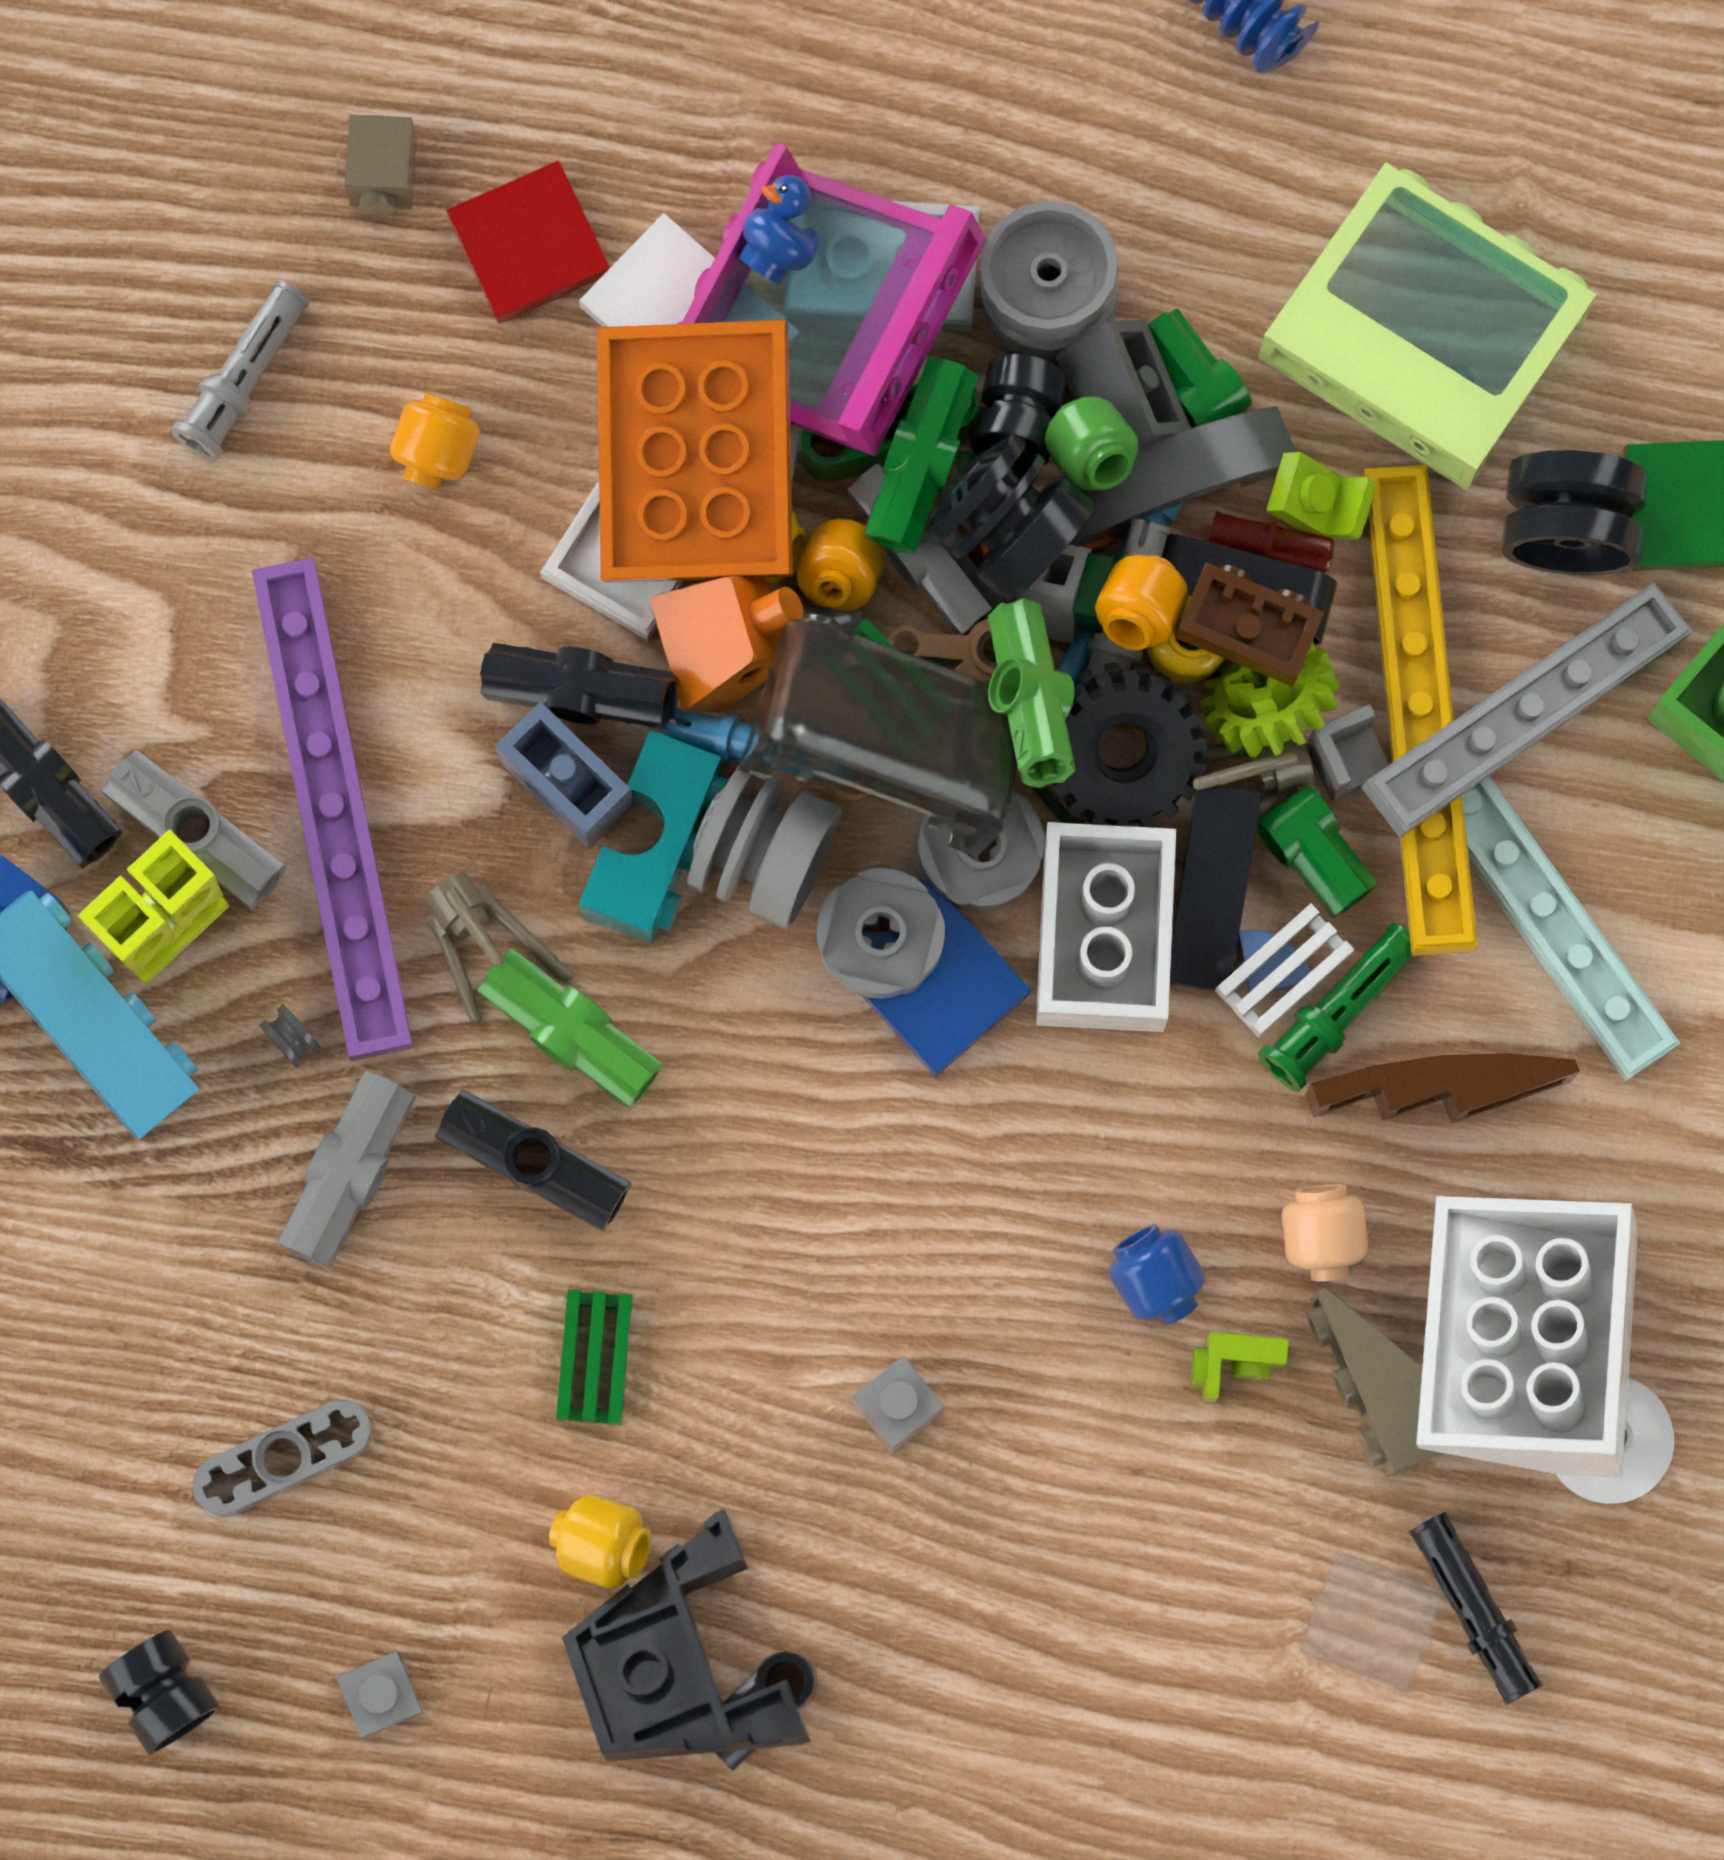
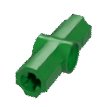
M931 357L927 359L906 420H900L882 470V472L886 473L879 495L877 494L866 524L867 528L864 538L873 541L878 546L898 553H908L911 555L916 553L937 492H943L961 441L957 439L963 419L966 418L977 387L976 383L979 375L970 371L964 365L947 359Z

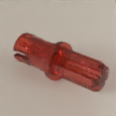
M1215 511L1209 542L1322 573L1328 572L1335 549V543L1331 537L1277 526L1278 519L1272 518L1271 524Z

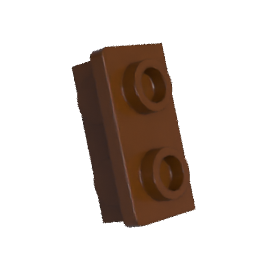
M1206 562L1194 587L1175 638L1293 687L1324 612L1311 607V602L1299 593L1285 589L1273 591L1254 583L1248 573L1230 565H1219L1216 567Z

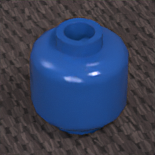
M1152 1224L1136 1231L1115 1246L1113 1252L1116 1259L1110 1266V1277L1136 1319L1153 1320L1161 1317L1164 1324L1169 1325L1184 1318L1196 1309L1198 1304L1194 1296L1204 1285L1205 1274L1179 1231L1173 1229L1160 1231L1157 1224Z

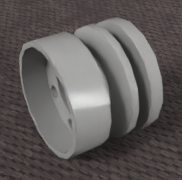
M742 763L737 767L727 785L721 792L716 794L703 818L693 846V861L687 884L688 887L704 892L709 887L718 870L721 869L723 873L716 895L718 900L726 903L734 896L743 881L746 880L754 884L749 900V914L788 930L800 913L820 872L837 830L842 807L802 791L784 814L776 810L780 796V780L771 776L759 791L756 799L753 800L751 796L757 779V769Z

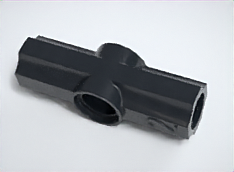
M492 643L490 650L484 655L480 671L481 695L486 700L535 707L541 701L557 718L578 724L596 725L600 723V719H607L627 724L666 729L669 721L674 717L678 700L676 692L678 677L673 672L616 663L604 654L579 647H561L558 649V653L529 647Z
M0 698V787L33 823L38 820L82 869L93 862H97L113 848L117 839L123 834L121 829L98 802L92 799L79 785L81 779L59 753L44 738L39 741Z
M463 1088L451 1102L435 1134L437 1140L511 1180L520 1190L538 1195L602 1232H605L614 1220L631 1187L630 1181L556 1141L546 1130L525 1124ZM535 1145L544 1147L551 1153L549 1166L544 1172L528 1176L516 1169L518 1154L523 1149Z

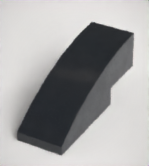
M1213 786L1197 790L1194 794L1172 933L1171 985L1215 991L1232 974L1262 793Z

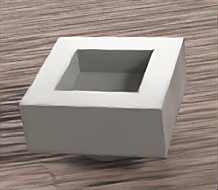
M398 1651L336 1677L362 1739L424 1713Z

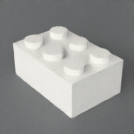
M1047 823L1043 860L1036 1026L1164 1032L1169 1013L1176 829Z

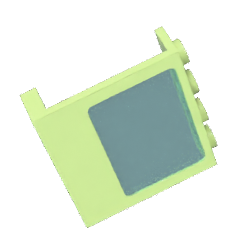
M1385 162L1264 334L1258 358L1468 491L1481 473L1488 454L1575 327H1581L1587 318L1597 294L1589 290L1586 282L1573 271L1565 268L1556 269L1535 256L1534 250L1522 239L1513 235L1503 236L1484 224L1479 214L1471 207L1460 202L1450 203L1431 191L1428 183L1418 174L1407 169L1398 170Z

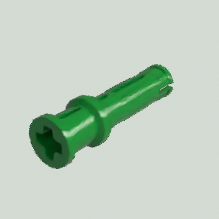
M1397 923L1391 924L1380 939L1347 971L1316 1006L1308 1004L1306 1007L1302 1006L1294 1014L1296 1022L1273 1046H1263L1257 1053L1265 1068L1279 1082L1295 1092H1300L1307 1084L1305 1076L1328 1052L1337 1053L1343 1046L1345 1039L1343 1031L1379 996L1382 990L1414 957L1411 953L1409 931Z

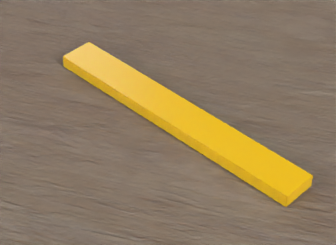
M1427 464L1364 469L1363 477H1367L1376 483L1367 523L1392 763L1454 721ZM1461 795L1400 838L1412 956L1476 952L1478 947Z

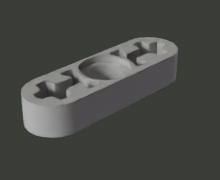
M334 1400L206 1460L197 1469L193 1478L192 1487L195 1499L202 1508L219 1517H231L361 1456L368 1449L372 1441L373 1425L371 1419L358 1404L352 1401ZM341 1413L347 1421L358 1419L360 1427L352 1432L354 1443L344 1448L338 1440H331L319 1446V1449L326 1455V1458L314 1464L312 1447L300 1434V1430L311 1425L312 1434L317 1438L333 1429L331 1418L336 1414ZM279 1440L295 1442L299 1446L302 1455L299 1468L293 1474L286 1477L272 1475L265 1465V1454L268 1448ZM252 1453L253 1467L258 1476L267 1484L266 1487L255 1492L254 1481L249 1479L233 1488L235 1499L230 1503L226 1504L218 1496L209 1498L207 1489L215 1484L213 1473L222 1469L226 1475L234 1477L247 1471L248 1468L240 1460L242 1457Z

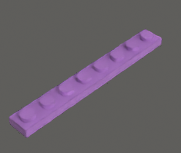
M313 557L254 569L252 574L348 1057L351 1061L412 1049L414 1046L317 565Z

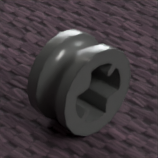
M281 1005L277 1009L278 1018L273 1022L264 1020L259 1027L294 1067L298 1068L303 1064L301 1058L306 1051L317 1052L321 1046L285 1005Z

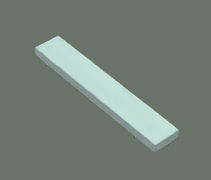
M1490 776L1464 793L1462 800L1469 864L1625 1082L1675 1049L1680 1044L1679 1040Z

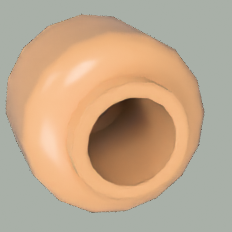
M1342 1184L1316 1185L1296 1190V1199L1285 1205L1281 1215L1287 1262L1293 1267L1310 1270L1312 1281H1334L1348 1278L1350 1276L1349 1266L1363 1261L1369 1252L1363 1201L1359 1197L1347 1194L1346 1185Z

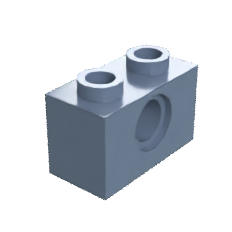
M541 701L495 745L500 764L589 850L634 806L631 789Z

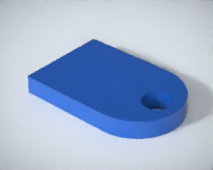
M916 878L928 889V893L935 899L944 919L945 940L938 965L914 992L884 999L862 997L936 1078L1031 994V989L950 900L935 891L928 882ZM865 928L862 930V936L870 938L871 947L878 950H883L886 943H896L899 938V933H895L890 929L882 933H873Z

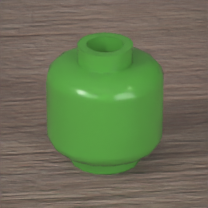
M1098 396L1082 397L1062 406L1050 421L1045 434V447L1049 456L1065 477L1077 488L1084 491L1110 489L1119 485L1131 473L1139 451L1138 438L1132 428L1110 401Z

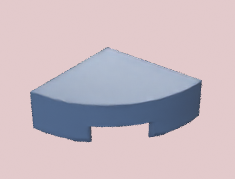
M1258 930L1239 931L1238 942L1242 963L1246 962L1275 935ZM1290 943L1283 947L1246 981L1248 993L1296 951ZM1306 961L1270 993L1290 990L1311 972Z

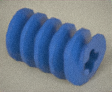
M1189 0L1194 4L1205 2L1202 10L1204 17L1213 22L1221 20L1219 26L1220 33L1228 39L1238 37L1236 43L1237 51L1243 56L1255 54L1252 62L1253 67L1258 73L1262 74L1273 71L1294 58L1306 46L1319 27L1318 21L1301 29L1298 24L1306 11V7L1303 4H1298L1285 12L1281 8L1285 0Z

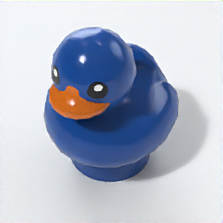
M783 175L777 178L770 186L762 185L761 190L768 199L769 206L768 208L753 210L746 217L743 224V236L747 244L738 256L749 267L778 285L781 284L788 271L804 269L814 260L819 242L818 233L814 228L801 229L788 220L802 215L808 209L811 202V192L808 184L802 178L795 175Z

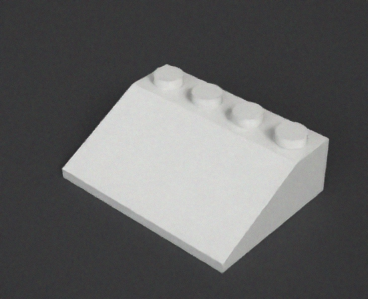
M1436 1196L1416 1443L1419 1449L1553 1474L1622 1478L1638 1227L1632 1203Z

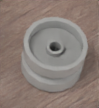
M1043 201L1021 206L998 221L984 243L979 267L982 284L981 296L987 325L1003 346L1017 354L1035 356L1048 362H1056L1055 356L1105 322L1114 321L1118 301V260L1112 237L1096 217L1073 204Z

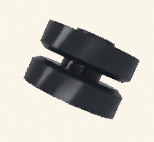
M1548 450L1525 454L1513 459L1508 468L1506 499L1518 510L1508 514L1504 521L1501 553L1509 561L1518 565L1548 573L1605 575L1625 572L1637 567L1642 560L1644 528L1632 516L1642 512L1646 505L1648 473L1641 465L1626 458L1598 452Z

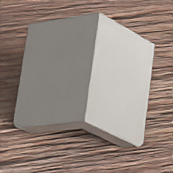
M1371 704L1326 722L1322 730L1313 729L1306 745L1332 802L1362 790L1361 787L1367 780L1389 766L1371 727L1376 718Z

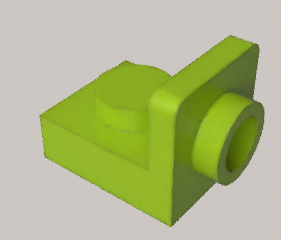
M1302 452L1283 453L1266 511L1314 540H1357L1361 537L1368 518L1376 483L1367 477H1341Z
M1210 1332L1206 1337V1347L1194 1346L1191 1385L1202 1386L1201 1401L1215 1402L1219 1397L1221 1365L1232 1366V1377L1270 1380L1271 1369L1282 1370L1287 1365L1289 1339Z

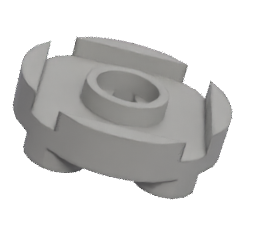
M970 781L948 789L935 800L919 824L916 856L921 873L926 882L935 891L950 900L956 908L990 910L1002 907L1022 895L1039 871L1045 849V836L1041 821L1034 808L1026 799L1017 793L1013 794L1005 788L995 786V783ZM978 829L983 838L994 836L997 846L989 852L990 861L980 862L977 856L968 857L963 848L970 842L968 832Z
M872 868L857 873L856 877L846 880L840 887L838 885L828 894L818 915L817 946L826 972L844 988L864 997L892 998L900 994L914 992L934 971L944 947L945 924L935 899L918 879L895 869ZM878 917L890 919V930L899 933L897 942L886 943L883 950L872 948L871 939L862 936L864 926H875Z

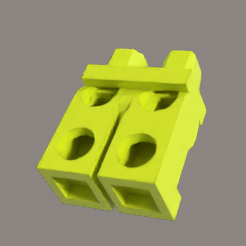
M170 829L127 868L129 874L145 890L142 896L120 875L77 915L145 985L229 907L228 902L222 897L223 894L215 875Z

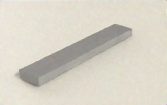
M1654 582L1371 777L1361 788L1398 837L1401 838L1680 644L1693 631Z

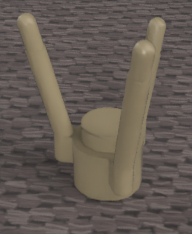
M1291 739L1284 742L1282 753L1279 755H1275L1270 746H1263L1258 756L1250 758L1249 763L1194 779L1193 787L1196 790H1202L1254 776L1260 791L1265 792L1272 789L1273 794L1260 801L1258 819H1260L1298 791L1297 787L1313 782L1314 773L1305 744L1300 746ZM1226 745L1209 746L1207 751H1202L1204 761L1249 756L1244 746L1235 753L1229 752Z
M459 872L444 879L425 896L424 901L434 914L427 924L440 943L471 1023L478 1024L482 1017L451 934L454 933L457 939H464L472 935L491 963L497 967L501 966L504 963V958L483 927L489 921V916L485 911H488L563 981L568 982L572 980L573 973L558 957L497 902L486 884L476 887L466 872Z

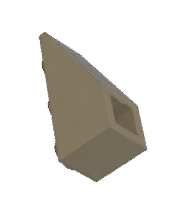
M1324 1287L1315 1291L1310 1298L1314 1309L1306 1311V1316L1319 1346L1322 1348L1330 1344L1340 1368L1332 1371V1376L1343 1403L1346 1407L1356 1404L1366 1428L1358 1431V1437L1370 1465L1374 1468L1382 1464L1386 1476L1390 1477L1445 1454L1419 1449L1416 1445L1423 1367L1327 1288Z

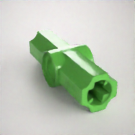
M1024 598L1008 604L1000 603L988 615L997 667L993 672L988 689L990 706L995 712L1008 716L1022 783L1038 788L1052 783H1063L1076 771L1065 721L1073 705L1074 683L1070 675L1054 668L1040 603Z
M510 948L503 955L504 963L499 967L493 965L486 974L485 979L477 990L478 994L530 1033L528 1035L529 1039L553 1060L570 1071H574L576 1068L592 1080L597 1087L602 1088L619 1104L622 1103L630 1110L654 1083L657 1075L663 1068V1063L611 1024L612 1019L589 998L573 987L567 986L564 989L547 976L542 969L525 959L521 953L519 954Z

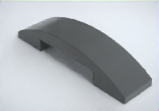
M1278 407L1264 408L1223 418L1139 447L1131 473L1119 485L1104 490L1084 491L1080 489L1095 503V507L1090 517L1069 545L1081 547L1123 532L1126 529L1127 523H1130L1132 518L1141 519L1239 482L1242 488L1277 475L1283 453L1296 452Z

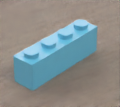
M32 890L26 891L0 913V981L134 1138L141 1139L199 1090L198 1086L190 1078L198 1069L174 1041L164 1047L148 1027L156 1022V1019L132 991L124 998L106 979L115 971L91 942L81 949L67 933L65 928L73 921L61 905L48 892L39 899Z

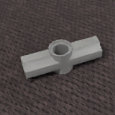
M885 462L872 466L860 475L858 480L848 489V496L867 520L886 476V473L882 472ZM934 508L930 511L915 555L898 553L886 548L885 551L905 581L913 589L918 590L921 588L937 611L948 622L953 632H956L957 635H968L976 624L988 619V615L1000 603L1004 602L998 594L977 577V567L967 555L957 559L950 553L953 543L959 536L956 529L940 542H937L927 533L926 528L938 511L937 508Z
M137 749L131 755L122 759L109 775V779L102 789L103 795L158 838H161L169 829L178 837L182 824L190 818L203 817L209 820V831L202 840L195 843H183L215 875L218 884L250 910H253L267 899L277 887L281 876L286 870V866L217 813L209 801L194 795Z
M365 1070L350 1102L347 1103L345 1112L335 1131L329 1130L324 1136L310 1162L305 1177V1182L308 1184L278 1241L281 1247L315 1265L329 1270L336 1259L339 1249L347 1238L349 1229L359 1209H366L383 1180L389 1164V1158L386 1156L416 1099L414 1093L381 1075Z

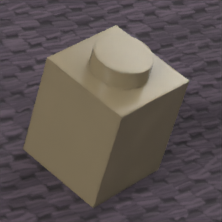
M350 114L345 189L350 206L359 207L362 212L381 216L394 214L397 209H412L417 136L412 117Z

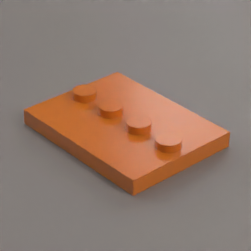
M786 320L597 327L601 581L605 583L708 580L729 576L754 578L793 577L789 323Z

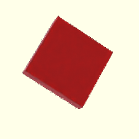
M559 160L446 210L448 220L498 324L593 283L610 269L607 259Z

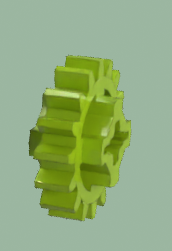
M1312 641L1293 687L1237 663L1223 662L1218 669L1221 676L1220 679H1210L1204 682L1203 686L1209 697L1200 701V706L1206 716L1205 720L1216 741L1223 740L1228 751L1231 753H1235L1244 746L1249 757L1256 758L1263 746H1270L1273 753L1279 755L1282 753L1284 742L1292 739L1300 746L1306 743L1303 731L1308 727L1322 730L1325 727V723L1320 713L1336 710L1338 704L1333 693L1340 690V683L1326 651L1323 648L1316 650Z

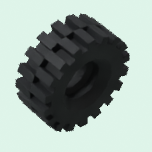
M1117 662L1104 664L1105 673L1094 676L1091 669H1088L1078 674L1082 683L1074 688L1073 705L1065 719L1076 771L1063 783H1052L1059 798L1062 797L1068 810L1076 817H1079L1081 814L1085 815L1089 824L1104 825L1106 822L1111 823L1112 826H1129V823L1139 822L1141 827H1156L1153 819L1154 816L1164 812L1170 820L1180 812L1176 802L1182 796L1190 801L1197 791L1193 787L1195 775L1202 777L1206 767V763L1202 758V751H1207L1206 737L1200 727L1202 724L1180 687L1176 688L1173 686L1169 677L1158 670L1155 675L1148 673L1145 665L1131 663L1130 670H1121ZM1117 723H1131L1143 730L1147 739L1145 754L1139 762L1128 768L1111 767L1102 761L1098 753V744L1102 734L1109 727Z

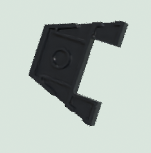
M725 1509L715 1512L703 1523L706 1528L681 1547L677 1543L659 1558L661 1564L632 1588L628 1584L562 1637L600 1751L608 1762L797 1746L811 1742L794 1692L787 1680L727 1705L723 1703L686 1595L748 1569L731 1519Z

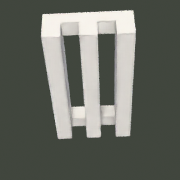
M1312 903L1235 970L1215 990L1258 1038L1354 952L1353 947L1347 941L1343 942L1336 934L1337 930L1319 916L1320 912ZM1309 926L1315 934L1243 999L1235 992L1302 930ZM1326 944L1332 953L1259 1018L1252 1008L1321 946Z

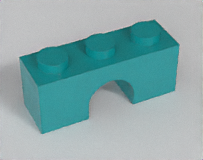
M649 731L627 786L631 789L634 804L653 811L664 824L662 836L653 848L637 855L619 853L602 846L578 904L583 918L653 944L659 928L666 931L670 930L682 900L681 895L674 893L682 870L690 871L693 861L694 842L705 813L716 794L721 792L729 779L721 777L723 770L720 756L655 731Z

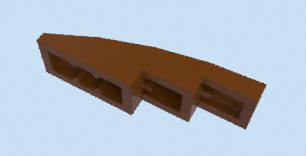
M1512 1053L1439 1055L1374 1065L1313 1082L1308 1087L1305 1095L1313 1117L1374 1097L1382 1120L1443 1100L1452 1124L1570 1083L1580 1070L1575 1059Z

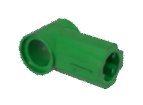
M1178 308L1171 312H1165L1148 323L1191 428L1238 415L1252 405L1249 391L1238 373L1225 360L1220 359L1217 361Z
M1309 785L1303 786L1257 820L1256 830L1269 851L1282 865L1287 868L1291 866L1294 868L1333 919L1360 902L1378 885V882L1339 834L1340 826L1332 810L1323 798Z

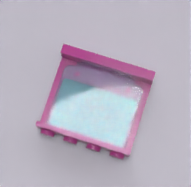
M776 142L767 160L761 162L755 169L748 197L739 214L732 216L728 221L722 237V246L712 266L705 269L699 276L695 286L694 300L683 321L677 324L786 320L789 323L790 425L876 457L986 238L971 211L949 204L943 218H937L800 169L788 147ZM783 175H795L802 178L808 184L811 192V202L808 209L802 215L788 220L801 229L814 228L818 233L819 242L814 260L804 269L788 271L781 284L778 285L749 267L738 256L747 244L743 236V224L746 217L753 210L768 208L769 206L768 199L762 193V185L770 186L777 178Z

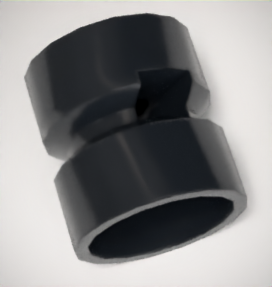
M1025 354L995 356L988 364L981 394V400L986 407L977 409L970 438V447L973 452L978 456L981 452H985L995 446L1006 435L1014 431L1026 442L1022 453L1012 465L1014 470L1036 452L1045 459L1043 467L1049 463L1050 456L1045 447V434L1050 421L1062 407L1067 386V377L1064 372L1051 362Z
M170 1629L162 1631L137 1645L111 1663L98 1676L117 1707L131 1708L133 1711L128 1724L149 1755L158 1752L185 1736L209 1719L221 1707L201 1676H188L186 1669L191 1660Z

